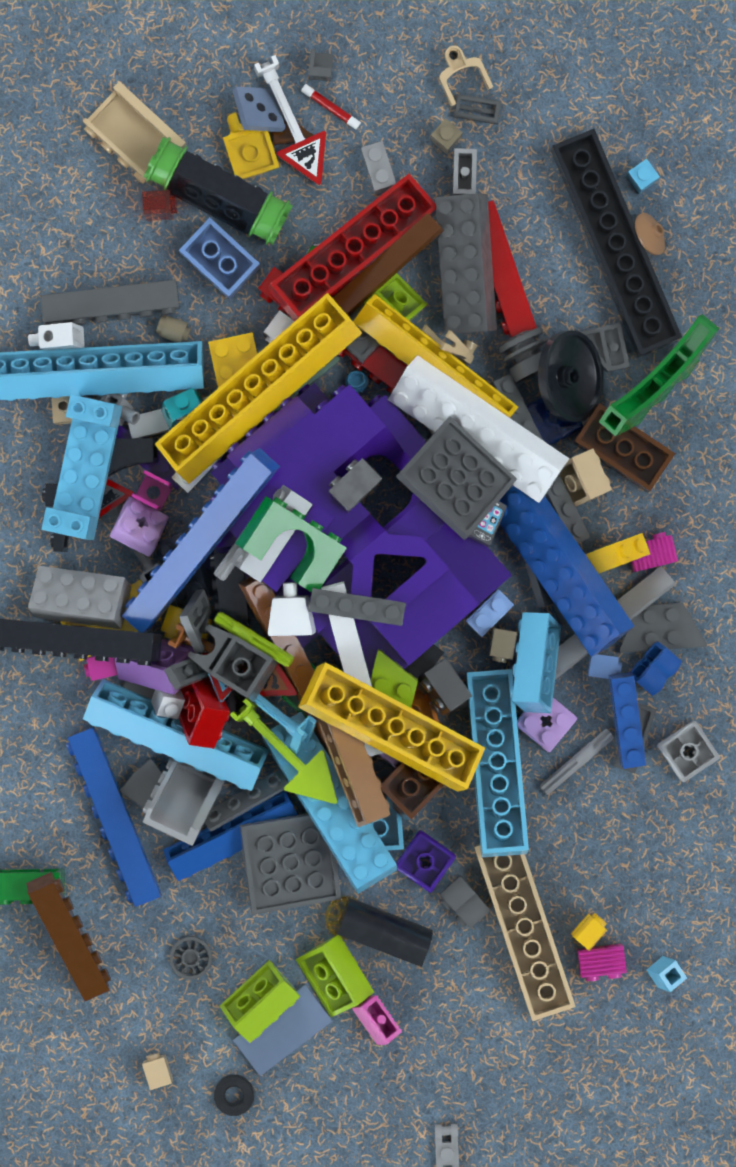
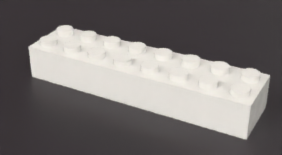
M418 355L407 366L388 398L390 402L434 432L449 416L453 418L517 478L513 486L538 503L549 491L569 460L568 457Z

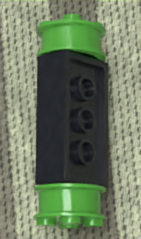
M165 137L162 138L157 148L158 150L152 156L144 174L146 182L151 180L163 186V191L166 192L168 189L167 193L248 234V236L254 234L266 241V245L268 243L273 245L293 206L289 204L290 200L284 202L273 196V191L268 195L260 187L251 185L243 181L241 177L224 171L220 166L203 160L198 154L188 152L187 146L182 148L172 143L170 137L167 139Z

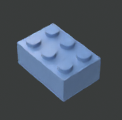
M210 217L179 249L180 254L229 300L261 267L256 259Z

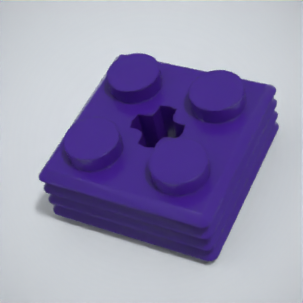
M419 830L397 860V870L431 893L456 859V855L425 832ZM430 856L429 861L431 865H424L422 867L420 865V857Z

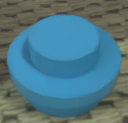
M353 371L347 375L345 384L346 387L350 384L357 393H360L367 388L368 379L363 372Z

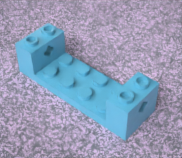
M70 394L66 417L72 419L54 506L53 508L46 507L41 530L94 540L123 406Z

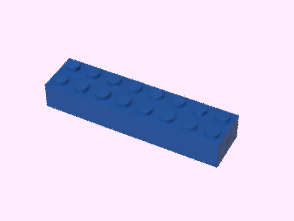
M512 486L499 500V502L507 505L500 525L589 655L592 657L606 650L635 627L547 498L544 496L540 503H538L515 486Z

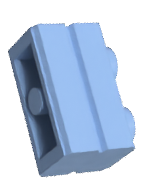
M497 589L465 622L480 637H483L514 604Z

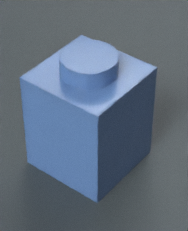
M599 654L590 656L587 676L609 679L608 675L621 673L622 662H618L619 657Z

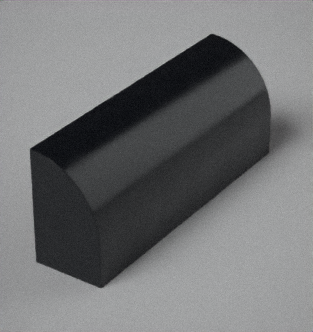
M350 897L335 930L337 935L420 967L424 963L433 935V930Z

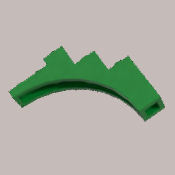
M703 314L698 316L690 329L663 361L629 393L612 403L599 420V423L615 437L640 424L652 406L664 401L676 383L689 377L699 363V357L720 328Z

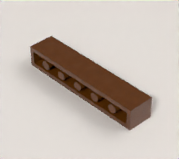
M50 872L27 882L28 895L84 1001L110 991L108 983L111 981L110 974L106 968L102 969L100 965L102 960L98 951L92 950L91 945L93 943L88 932L84 933L82 931L83 923L78 914L74 915L72 911L74 906L70 897L65 898L63 894L65 890L60 878L55 879L53 873Z

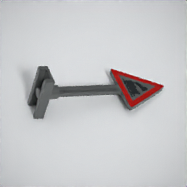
M107 479L99 519L110 513L116 522L120 514L118 507L125 503L132 493H135ZM133 549L144 570V573L139 575L143 583L145 581L149 582L152 578L150 573L160 564H155L153 559L150 560L148 556Z

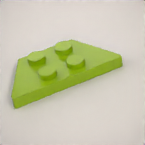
M378 649L370 680L372 687L411 708L418 679L405 671L399 663L394 662L382 649Z

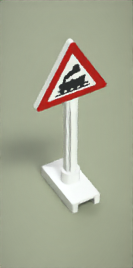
M276 55L271 57V64L269 61L262 64V69L259 63L254 64L257 77L264 76L266 83L270 84L295 140V144L276 153L277 156L317 185H321L326 131L306 139L303 137L278 82L279 76L276 70L279 67V62Z

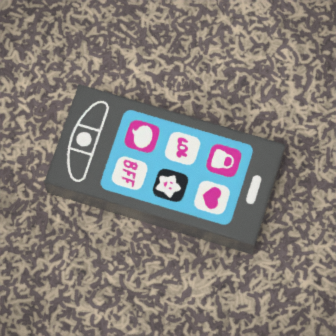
M498 501L470 534L469 538L486 547L490 546L507 505Z

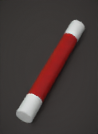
M307 84L304 85L301 90L302 93L355 130L358 129L361 124L360 121Z

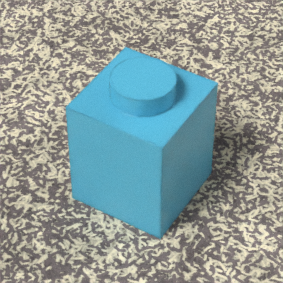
M647 159L628 171L626 175L638 194L656 183L660 178Z
M662 956L647 969L656 986L668 992L673 991L687 979L677 961Z

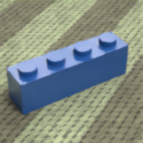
M631 672L608 675L620 764L623 769L646 766L634 675Z

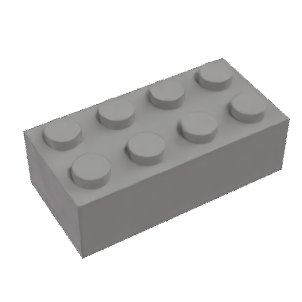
M39 566L28 609L35 618L121 629L124 620L122 615L126 611L125 605L128 603L132 587L125 577Z

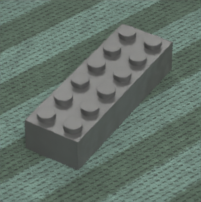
M475 193L435 197L437 223L444 230L438 235L445 334L448 333V330L454 334L497 331L488 194Z

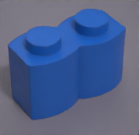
M657 641L647 650L643 659L637 662L630 672L634 675L635 682L653 696L661 691L666 680L678 671L682 661Z

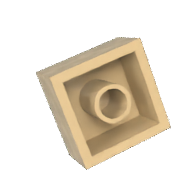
M594 449L570 458L560 472V476L575 507L612 490L609 478L605 475L600 459Z

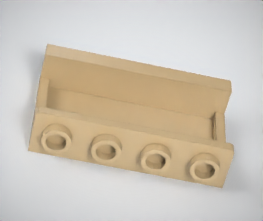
M119 81L113 87L114 91L88 119L85 118L83 120L86 126L84 130L92 138L97 136L102 141L100 145L109 154L113 151L119 156L117 161L126 169L128 167L132 168L135 171L133 176L140 183L144 184L146 182L144 174L148 168L147 166L152 156L156 154L163 137L166 139L170 137L172 143L182 148L187 145L184 140ZM150 180V181L147 182V183H148L149 185H151V184L153 183V181Z

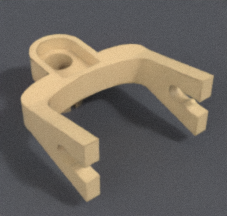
M450 46L445 51L444 57L448 68L439 75V80L450 107L454 106L456 102L448 87L447 79L461 69L477 67L487 90L493 88L480 58L466 59L463 51L458 46ZM450 52L456 53L457 58L455 60L449 57Z
M424 325L422 331L441 345V350L450 352L461 362L471 365L474 359L473 353L478 346L477 344L466 339L462 343L450 330H448L446 338L452 341L453 345L447 344L440 340L427 325Z

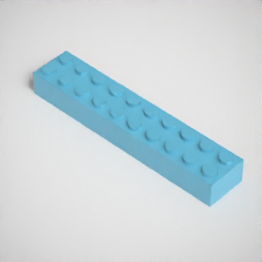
M202 341L0 352V400L60 398L62 396H70V394L82 397L84 395L103 396L116 393L172 392L175 390H189L191 388L195 390L204 389Z

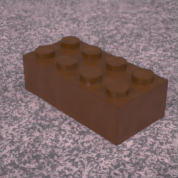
M599 403L573 441V444L585 452L594 449L600 462L645 492H650L676 453L637 427H633L615 437L599 423V420L608 409Z
M399 762L381 781V791L384 798L405 821L412 820L444 786V784L402 762Z

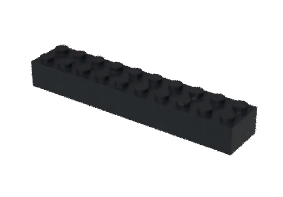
M595 129L553 145L551 153L637 357L639 358L679 341L682 335L647 252L638 239L634 221Z

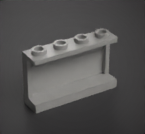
M170 757L166 765L168 772L163 770L158 781L161 785H155L150 796L153 800L148 799L142 812L146 813L143 823L193 846L225 781L219 780L206 772L198 771L187 763L177 762Z

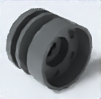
M541 328L517 334L498 348L500 354L511 351V354L503 358L504 362L515 360L516 364L508 370L515 383L538 374L539 359L542 352L539 348L547 342L546 338L538 341L535 340V338L543 334Z

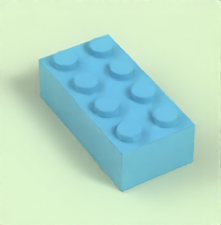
M523 612L522 619L518 622L520 638L515 647L517 663L513 666L515 680L514 686H511L510 697L512 702L524 712L551 713L561 625L549 613Z

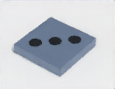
M237 86L233 89L243 130L282 132L286 128L279 104L272 89Z

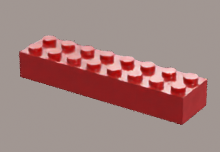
M410 173L407 174L271 282L268 291L295 322L324 295L328 293L331 297H334L427 213L432 217L435 216L436 204Z

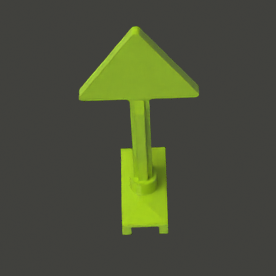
M247 698L243 701L246 705L242 706L239 712H232L230 714L235 721H246L250 726L253 725L298 771V774L284 787L285 791L333 804L338 803L324 750H320L305 765L259 719L260 716L255 712L258 706Z

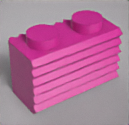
M665 532L652 535L653 540L646 541L650 555L631 561L632 573L678 562L672 535L666 536Z
M623 944L596 946L590 951L586 948L577 949L580 977L585 978L586 981H597L599 976L608 975V979L621 978L622 973H627Z
M375 995L369 996L359 1005L353 1007L352 1010L377 1045H386L402 1033V1029H399V1025H396L397 1022H394V1018H391L392 1014H389L386 1007H383L384 1003H381V1000Z

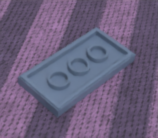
M306 984L297 990L301 997L296 1000L295 1004L283 1012L258 1038L249 1043L239 1034L233 1039L259 1076L263 1075L333 1021Z

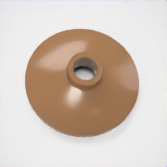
M639 214L635 219V230L639 241L650 254L655 256L662 254L665 250L663 227L650 214Z

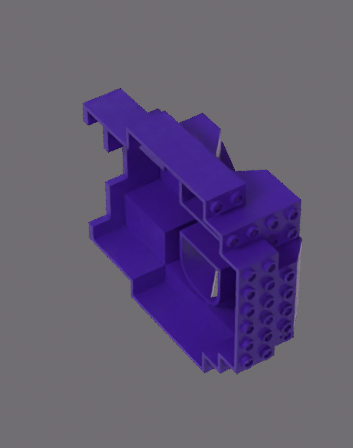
M315 383L311 386L306 384L299 390V397L296 396L293 399L291 396L280 404L281 410L276 414L272 411L263 419L264 424L259 429L255 426L245 435L247 439L241 444L236 442L228 449L230 454L227 455L228 458L225 461L221 458L212 466L214 470L211 474L221 485L227 484L229 481L227 476L234 468H239L242 465L240 460L249 450L253 452L261 448L280 466L217 547L233 546L264 498L267 496L273 500L274 493L282 485H285L312 503L307 515L316 504L334 518L324 533L328 535L332 532L342 539L340 544L346 547L342 554L346 560L329 574L322 587L344 581L347 594L371 597L373 562L376 554L424 557L426 564L385 599L406 603L402 626L354 619L371 680L378 649H382L388 657L405 669L512 575L488 547L469 537L463 540L413 492L411 502L384 527L369 514L360 502L348 513L329 494L331 489L329 484L337 476L341 478L348 473L346 468L355 459L359 462L362 458L366 461L369 458L380 456L392 461L401 471L426 441L397 407L388 400L386 395L383 397L377 395L367 405L349 384L347 387L344 385L340 386L333 393V399L329 400ZM214 495L210 500L213 501L216 496ZM245 573V580L251 577L250 575ZM290 575V576L288 577V579H287L284 583H286V582H295V581H293V580L290 578V577H291V575ZM297 584V596L308 595L311 601L312 592ZM283 585L277 592L273 590L275 596H284ZM312 612L316 633L313 635H296L301 647L304 648L320 634L339 655L329 615Z

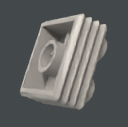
M691 721L657 744V747L681 782H686L720 759L719 754L696 721ZM685 746L694 748L691 757L683 755Z

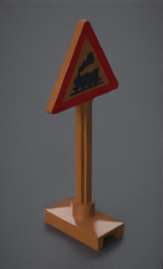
M181 622L176 625V629H178L177 636L170 639L168 645L174 648L179 647L185 642L191 645L184 626L181 625ZM201 637V642L205 646L204 650L211 653L215 648V644ZM277 662L278 665L259 694L262 696L297 695L298 691L280 663ZM248 666L241 667V670H243L244 672H246L248 669Z

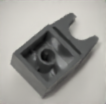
M207 624L204 629L215 639L214 650L208 655H200L190 651L187 656L212 677L254 702L278 663L239 637ZM242 666H244V667H247V666H248V669H247L246 672H242V671H241V667H242Z

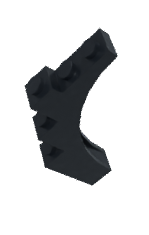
M116 438L108 477L123 469L139 464L158 463V448L155 445L158 440ZM45 483V488L42 490V500L45 502V506H54L58 484ZM58 533L51 534L50 545L53 547V552H68L69 536Z

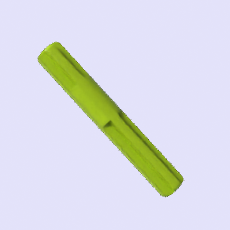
M222 612L216 615L214 623L270 656L283 666L289 667L292 664L294 656L228 615Z

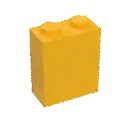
M641 533L585 555L599 574L650 555V551L644 535Z

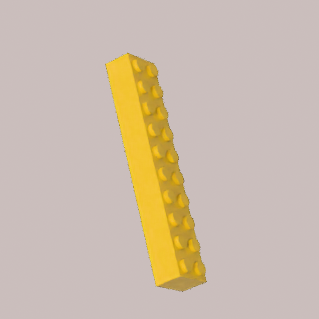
M327 293L155 443L156 447L174 470L190 484L227 452L232 445L243 438L268 414L274 411L283 401L360 336L362 332Z

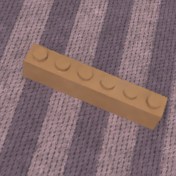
M317 718L357 827L390 816L389 803L383 796L381 782L375 775L373 761L367 754L364 746L365 743Z

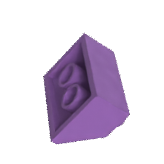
M162 639L160 662H151V666L137 665L138 660H130V664L116 663L118 679L174 695L178 690H175L169 682L164 670L171 665L190 659L187 656L190 651L195 652L191 646L182 644L174 648L168 645L169 640Z

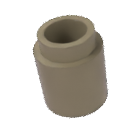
M161 316L156 333L161 334L160 337L173 342H183V340L187 342L191 329L188 328L189 323L171 316Z

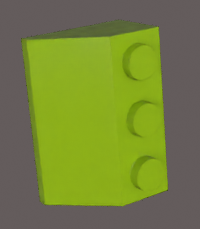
M340 935L324 941L296 959L330 1017L359 1005L375 993Z
M268 960L220 1005V1008L233 1028L251 1043L269 1025L275 1022L283 1012L293 1006L301 996L279 969Z

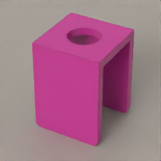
M144 470L145 478L136 495L132 493L131 497L157 511H161L173 485ZM151 486H156L160 490V495L156 499H150L147 496V490Z

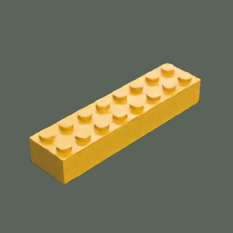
M326 662L316 667L298 708L457 792L468 789L485 750V747Z

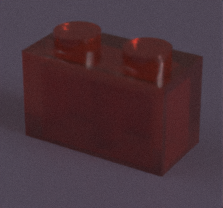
M170 190L142 192L143 214L147 221L174 220V214L178 213L177 200L175 196L171 195Z

